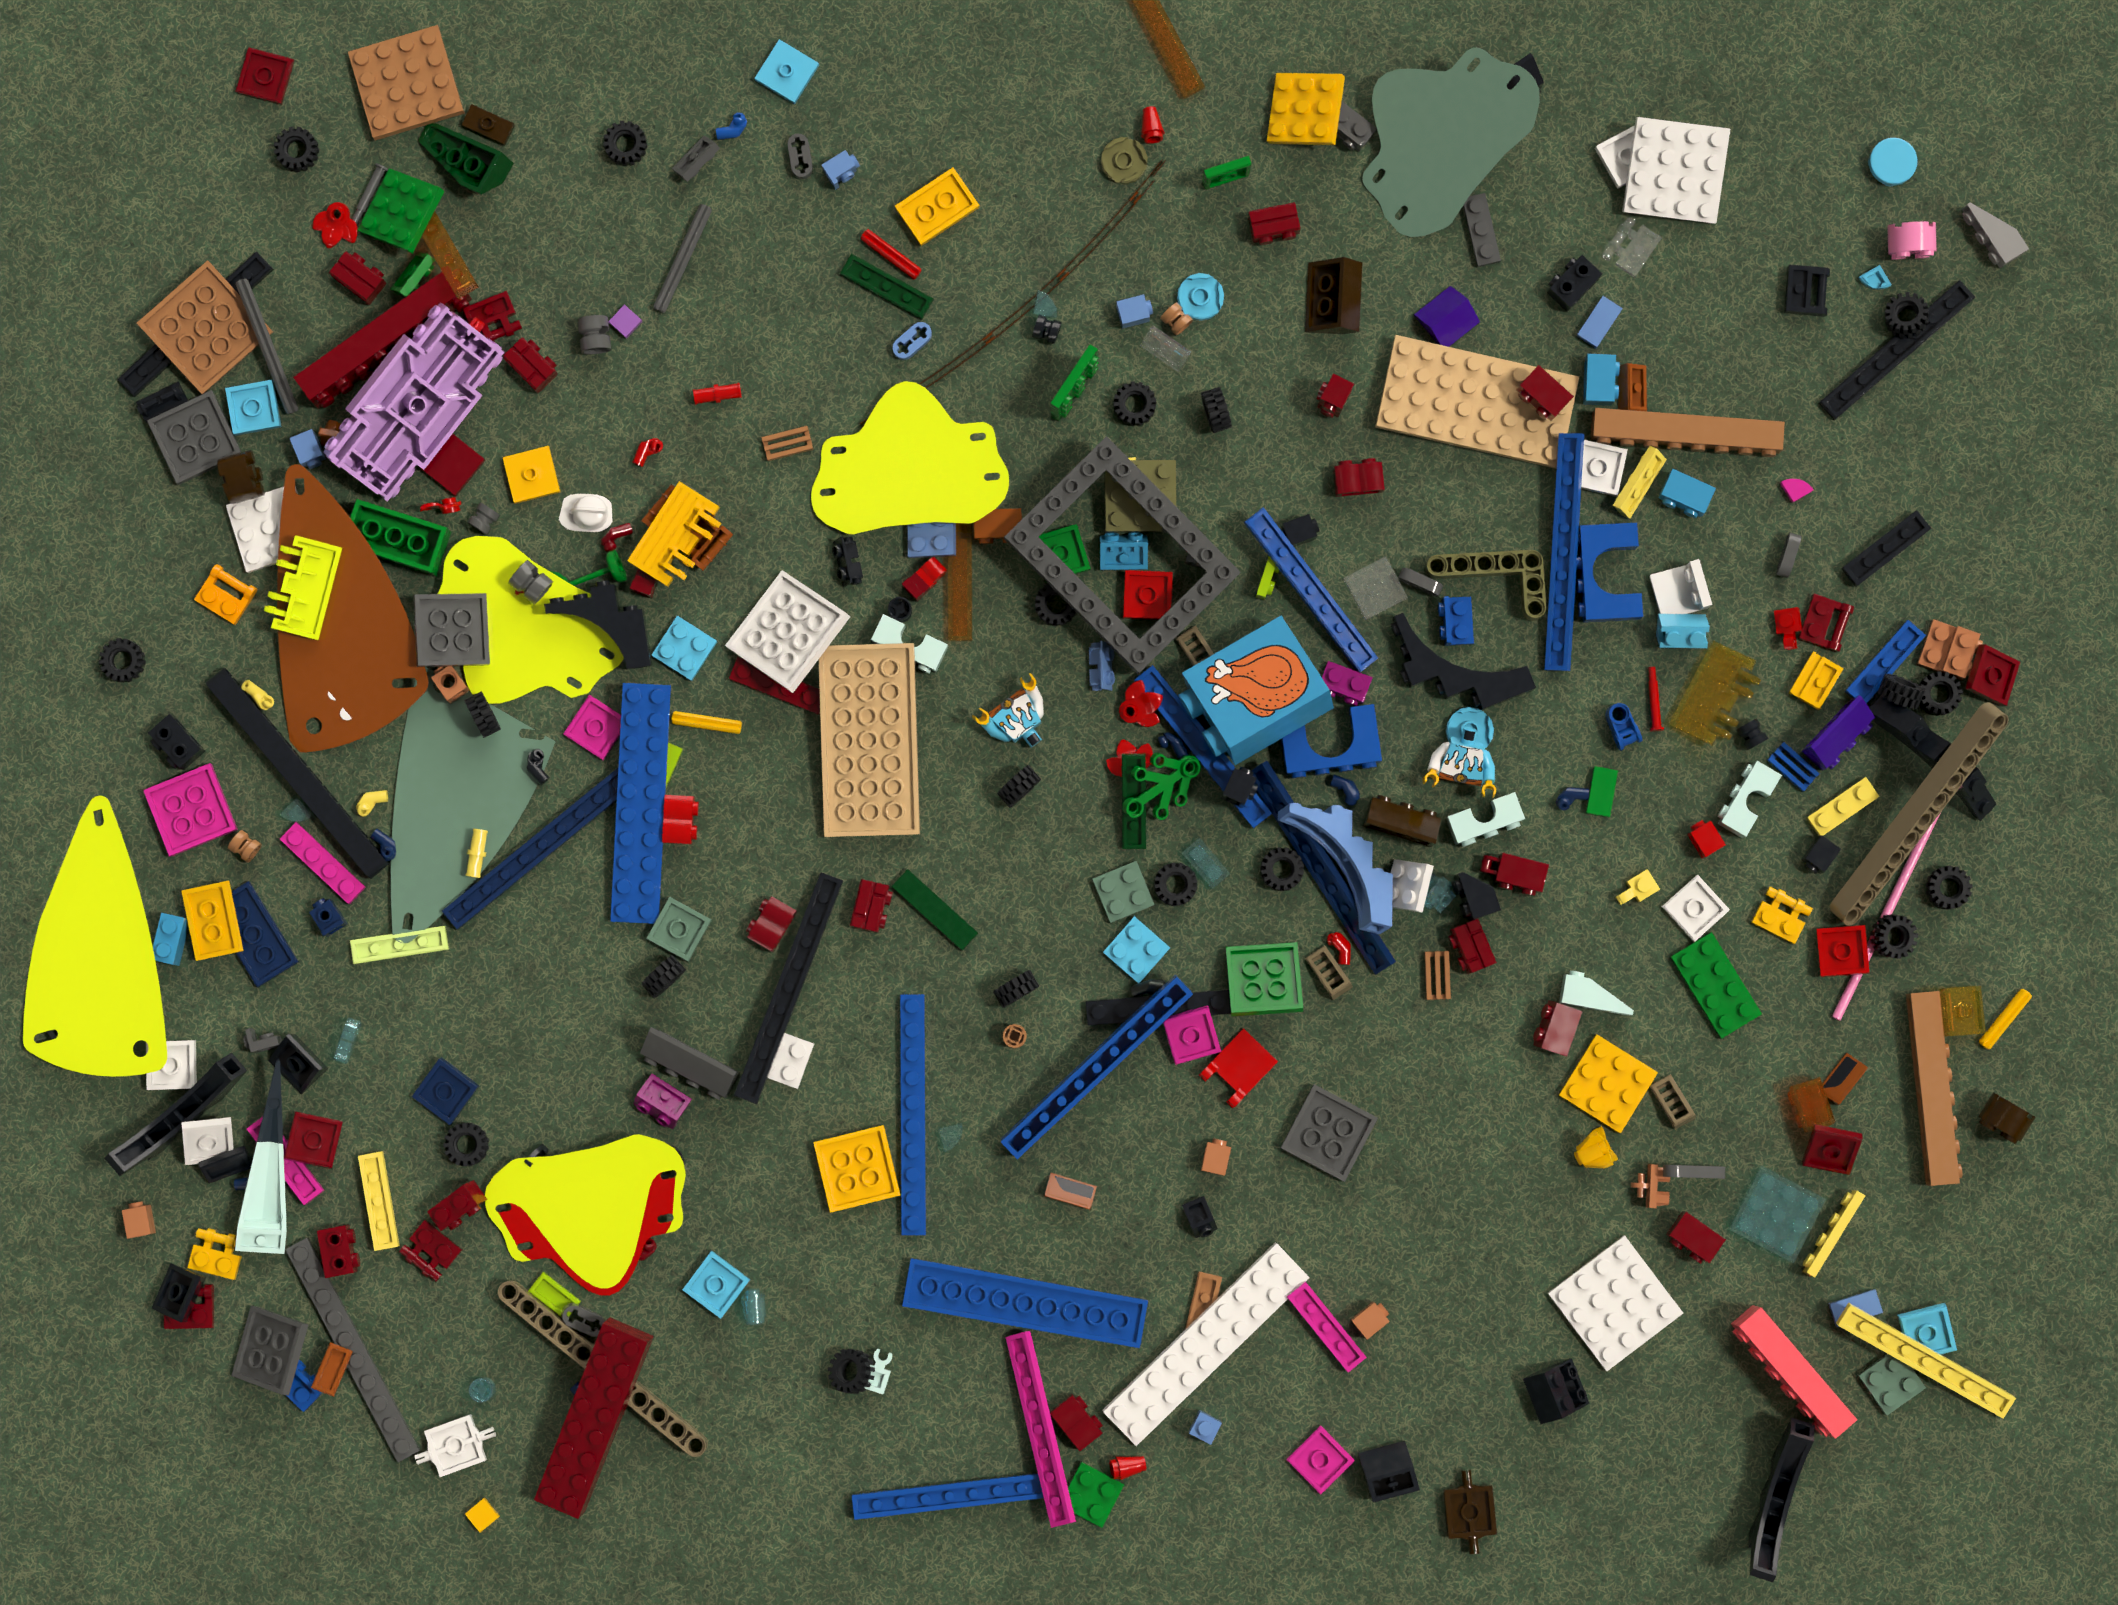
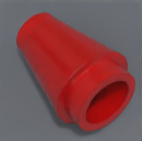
M1153 106L1146 107L1142 110L1141 136L1148 144L1161 142L1165 132L1157 109Z
M1144 1456L1115 1457V1459L1109 1461L1113 1479L1123 1480L1146 1471Z

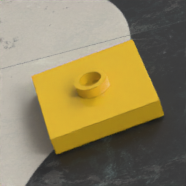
M549 446L503 457L514 504L561 492Z

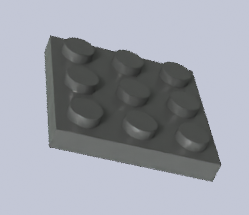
M212 390L147 420L178 485L218 467V459L242 452Z
M486 593L417 594L413 596L417 667L486 666L490 664Z
M1313 1084L1280 1148L1345 1182L1378 1118Z
M251 1306L231 1376L281 1395H289L309 1324L258 1306Z

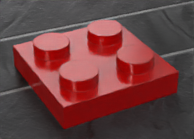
M1125 570L1123 618L1159 620L1171 608L1173 572Z
M1865 925L1816 929L1821 977L1870 973Z

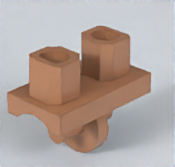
M1648 1164L1647 1183H1645V1174L1638 1173V1183L1631 1182V1187L1637 1188V1197L1644 1198V1190L1647 1188L1646 1208L1669 1205V1192L1657 1191L1658 1182H1670V1177H1663V1168L1654 1164Z

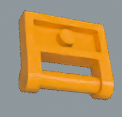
M216 564L194 600L236 625L258 589L252 585H246L223 571L224 568ZM220 579L243 593V598L239 600L215 585L216 581Z

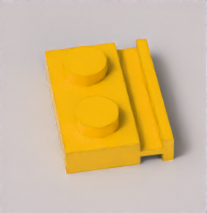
M1813 651L1791 687L1789 694L1798 697L1801 701L1819 710L1844 668Z

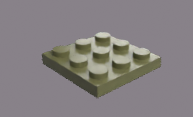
M1131 460L1176 506V460ZM1105 471V532H1163V528L1150 515L1147 516L1145 514L1146 511L1136 500H1131L1128 497L1129 493L1117 481L1114 483L1111 480L1112 476Z

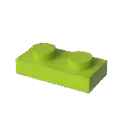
M1268 557L1256 594V598L1265 600L1266 595L1271 596L1275 582L1271 581L1273 573H1279V568L1270 557Z

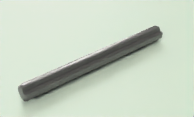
M241 279L236 282V287L287 414L297 412L298 406L249 281Z

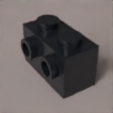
M1583 255L1578 259L1573 257L1564 267L1567 271L1562 276L1557 274L1548 283L1550 288L1547 293L1567 312L1602 276V273Z
M168 714L148 732L152 737L150 742L157 750L161 751L163 749L168 755L166 760L175 769L179 767L185 770L205 752V749L171 714Z
M1240 767L1239 770L1234 768L1221 799L1243 808L1247 799L1252 800L1258 788V785L1255 784L1256 777L1252 776L1254 772L1244 767Z

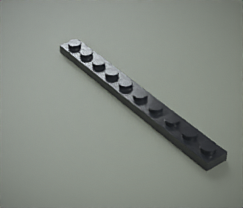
M822 872L819 875L734 1094L735 1097L756 1105L759 1102L843 884L841 879Z

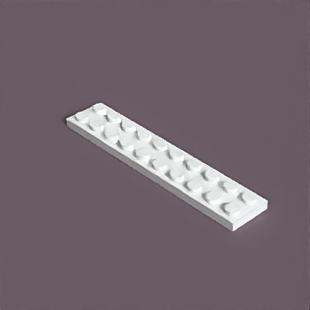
M1275 1242L1102 1411L1137 1446L1288 1299V1295L1306 1282L1309 1277Z

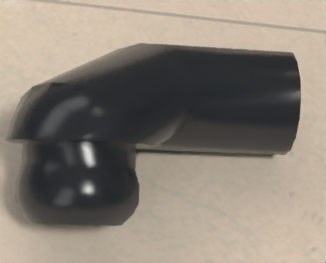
M534 749L528 755L527 771L540 785H543L550 777L542 770L543 751Z

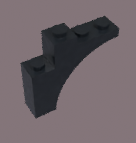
M609 580L595 582L596 587L590 588L591 597H588L587 593L573 595L574 600L564 601V597L549 599L550 603L544 604L546 614L575 615L601 627L619 647L627 669L652 666L644 610L638 609L637 605L623 607L624 612H620L616 585L610 584Z

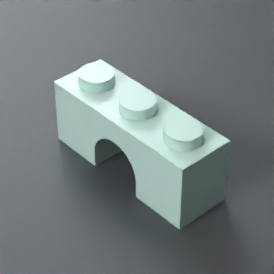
M883 614L871 638L872 643H903L901 637L905 624ZM926 634L923 642L919 646L914 647L915 663L918 664L917 669L928 674L931 671L936 673L948 649V644Z
M1759 761L1753 762L1752 765L1747 764L1741 774L1744 777L1742 783L1734 786L1729 795L1732 797L1731 802L1728 806L1724 804L1717 816L1721 818L1718 822L1720 826L1741 838L1748 835L1758 817L1747 808V796L1752 792L1759 793L1764 797L1770 796L1782 776Z
M1516 793L1505 795L1490 802L1493 808V817L1490 822L1482 823L1477 821L1471 809L1446 817L1455 845L1461 843L1465 847L1475 843L1476 837L1484 835L1485 839L1498 835V829L1506 827L1507 831L1520 827V821H1523L1525 817Z

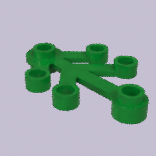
M1160 753L1152 754L1150 757L1152 766L1157 768L1166 766L1176 769L1169 775L1147 771L1141 766H1135L1131 771L1133 779L1140 782L1147 780L1157 783L1138 797L1127 798L1123 803V812L1132 818L1139 817L1143 813L1144 804L1160 793L1159 804L1152 810L1155 818L1164 820L1168 817L1170 798L1174 805L1184 806L1188 800L1187 792L1190 780L1197 776L1201 769L1200 762L1195 756L1185 755L1180 760L1167 758ZM1160 757V763L1156 764V759ZM1190 763V768L1186 770V765ZM1141 770L1142 774L1137 778V772ZM1180 780L1178 791L1172 794L1174 783ZM1181 795L1182 800L1177 803V798ZM1133 803V808L1129 810L1130 804ZM1163 809L1162 815L1158 816V811Z

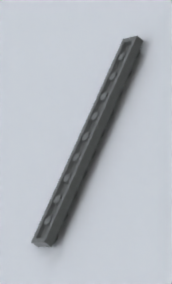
M305 1238L285 1249L334 1343L353 1351L347 1367L397 1462L420 1451L417 1442L330 1278H325L323 1265L309 1238Z

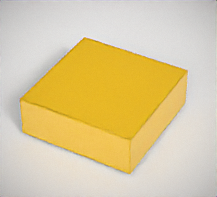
M483 1498L465 1513L479 1532H482L500 1517L486 1498Z

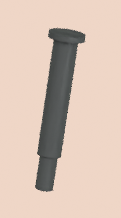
M375 163L376 169L352 218L356 224H358L363 212L366 211L384 172L388 171L386 167Z

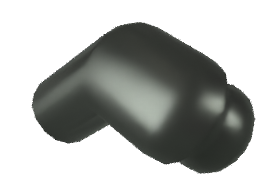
M1150 979L1131 986V993L1134 997L1144 994L1154 995L1166 982L1161 979Z

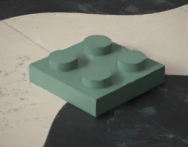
M1137 861L1092 879L1110 923L1154 906Z
M669 897L646 939L689 962L712 919Z
M1886 1354L1857 1375L1886 1416L1926 1389L1912 1367L1889 1354Z

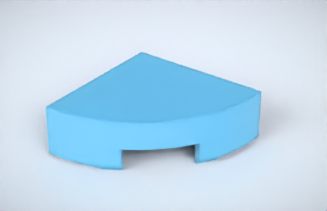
M1880 265L1859 276V280L1872 289H1886L1892 285Z

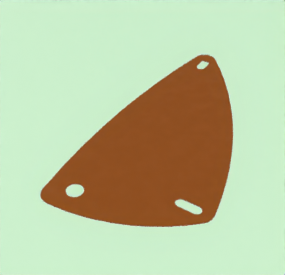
M294 464L287 469L285 474L278 560L283 559L299 565L301 556L286 554L280 551L281 545L303 550L301 547L293 546L295 535L343 547L319 640L278 630L281 679L289 739L299 752H313L342 746L378 731L410 708L426 692L429 681L425 667H417L415 634L399 596L376 554L349 515L325 487L305 467ZM304 478L305 491L302 495H298L295 491V479ZM278 566L277 593L291 596V594L280 591L285 572L296 574L297 571ZM277 600V608L287 611L289 602ZM278 615L279 619L285 620V617ZM398 678H415L417 685L409 688H394L392 681ZM328 691L336 700H332L329 698ZM344 708L352 719H342L340 716L341 709ZM310 718H318L321 721L322 728L319 733L311 734L307 731L306 723Z

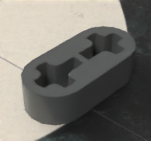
M794 134L788 140L791 169L796 178L807 179L813 172L809 142L804 135ZM795 140L805 143V145L801 146L802 154H798L796 147H792V145L796 144ZM799 159H803L804 165L809 166V168L805 169V173H800V170H796L799 167Z
M1789 532L1778 563L1776 575L1785 578L1789 577L1801 542L1800 535Z
M1403 567L1398 576L1399 581L1435 597H1439L1443 585L1438 581Z
M575 1303L565 1305L561 1312L562 1319L566 1325L594 1337L598 1336L602 1324L605 1322L600 1314ZM576 1309L577 1315L582 1317V1319L573 1318L570 1321L567 1312H573ZM587 1319L594 1322L595 1319H598L600 1327H595L591 1330L590 1325L585 1321Z

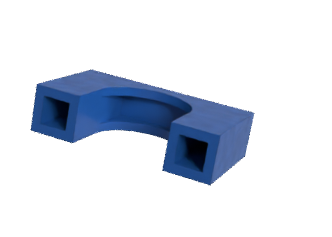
M1637 523L1579 526V556H1577L1576 570H1580V579H1577V593H1581L1582 602L1578 603L1579 617H1583V623L1640 620L1643 617L1642 593L1610 594L1602 590L1593 577V565L1597 556L1607 551L1635 550L1639 546Z
M1374 704L1349 708L1352 742L1349 749L1340 756L1329 758L1315 753L1308 744L1305 725L1283 737L1281 743L1286 775H1292V779L1306 777V772L1315 771V775H1325L1330 773L1329 769L1339 768V772L1352 771L1353 766L1362 765L1363 769L1377 767L1376 763H1380L1382 757Z

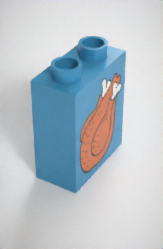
M1282 616L1277 617L1182 672L1187 690L1178 694L1184 708L1192 719L1203 714L1211 726L1203 731L1202 735L1213 754L1217 757L1227 752L1234 765L1239 764L1334 708L1329 688Z

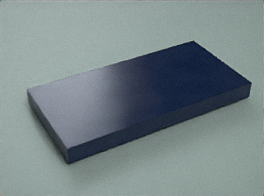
M248 881L232 891L244 950L236 954L255 985L259 988L299 963L251 882Z

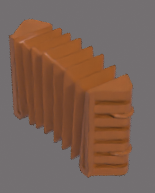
M672 484L665 493H662L660 499L648 510V513L641 520L648 528L674 490L675 486ZM701 518L697 525L709 531L713 537L711 540H708L692 531L691 533L697 536L699 541L690 555L686 556L691 557V561L695 563V566L704 571L710 562H713V559L720 550L726 546V543L733 534L724 526H719V528L713 527Z

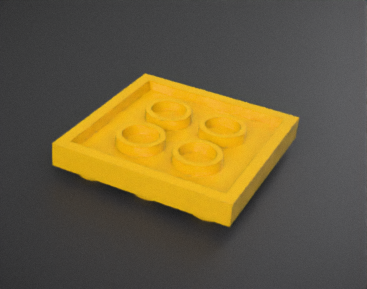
M1276 73L1267 142L1270 144L1335 145L1345 76L1343 74Z
M1596 1034L1560 1091L1559 1096L1621 1134L1658 1072Z
M884 1125L813 1142L830 1213L901 1195Z

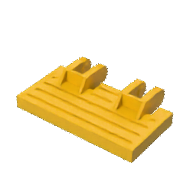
M679 481L627 561L667 587L673 581V577L665 573L667 570L680 579L685 580L687 575L680 569L673 567L671 563L676 558L687 567L693 568L695 563L679 553V551L689 556L698 543L699 538L692 534V531L708 540L712 539L711 533L699 527L697 523L702 518L711 526L719 528L721 523L706 514L705 511L715 516L720 507Z

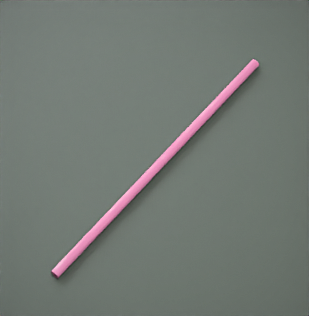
M1940 814L1911 851L1880 918L1893 913ZM1870 936L1867 942L1868 961H1870L1874 952L1873 947L1876 945L1871 944L1870 939H1875V936ZM1863 974L1851 976L1832 1015L1833 1018L1841 1021Z

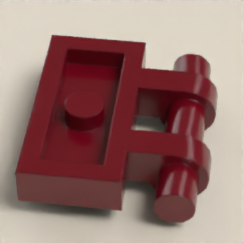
M507 291L463 308L468 323L474 317L480 319L485 324L482 329L483 336L492 341L506 335L508 337L512 336L515 331L522 329L519 320L512 323L509 322L508 317L515 315L516 311ZM498 321L502 322L503 327L490 331L488 325Z
M424 1220L409 1238L416 1244L414 1249L411 1250L408 1246L404 1245L399 1253L406 1257L405 1260L409 1264L413 1263L421 1269L425 1277H430L437 1282L442 1274L436 1270V1267L441 1264L448 1269L463 1249L427 1220ZM422 1250L433 1258L430 1263H427L419 1256Z

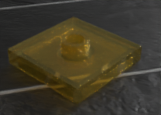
M1981 986L1940 989L1944 1037L1986 1033Z

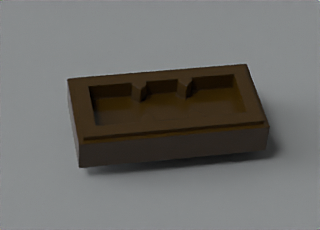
M471 104L462 123V127L504 146L515 126L513 122Z

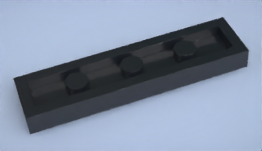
M1916 510L1842 567L1841 570L1853 585L1857 587L1932 528Z

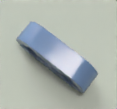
M917 322L902 334L893 344L895 357L900 360H907L924 347L932 337L930 326L924 322ZM918 328L920 330H927L925 332L926 338L919 337L915 341L913 340L917 335L916 330ZM909 342L912 343L907 348V354L904 352L898 353L899 344L905 346Z

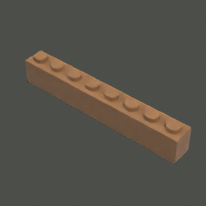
M1595 408L1592 412L1590 440H1596L1597 443L1606 445L1611 444V441L1620 442L1621 446L1626 447L1634 446V443L1644 444L1643 447L1649 448V446L1658 448V445H1667V449L1681 450V447H1691V451L1703 452L1705 448L1714 449L1715 453L1721 454L1729 453V450L1738 451L1739 455H1752V452H1762L1764 457H1775L1776 454L1783 450L1785 422Z
M1940 991L1906 994L1926 1186L1959 1184V1178H1962V1166L1958 1164L1957 1154L1960 1153L1959 1141L1955 1140L1954 1130H1957V1119L1952 1113L1955 1098L1954 1093L1950 1092L1949 1082H1952V1071L1947 1066L1950 1050L1948 1044H1945L1944 1034H1947V1024L1942 1019V1010L1945 1008L1944 998L1940 996Z

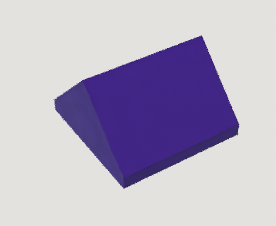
M1449 286L1414 314L1438 345L1450 347L1480 323L1468 298L1452 286Z

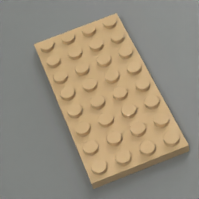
M1395 335L1375 427L1557 469L1559 433H1568L1579 377L1544 369L1574 396L1552 421L1549 419L1545 420L1537 414L1536 408L1531 403L1527 404L1522 401L1518 396L1519 392L1516 391L1520 384L1536 368L1535 366Z
M914 643L828 646L819 658L824 837L920 834Z

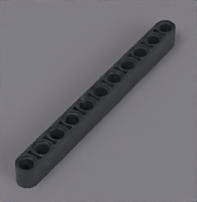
M225 667L222 668L206 682V685L360 869L372 879L389 865V862L381 856L378 848L370 839H367V835L355 821H352L351 816L340 803H337L338 801L325 785L322 786L323 783L310 767H306L308 765L294 749H291L293 747L279 731H276L278 729L264 713H261L262 710L258 708L249 695H246L247 693L242 690L241 685L234 677H231V673Z

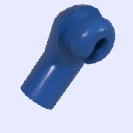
M735 113L729 127L716 128L717 140L739 137L747 125L745 115L743 113Z

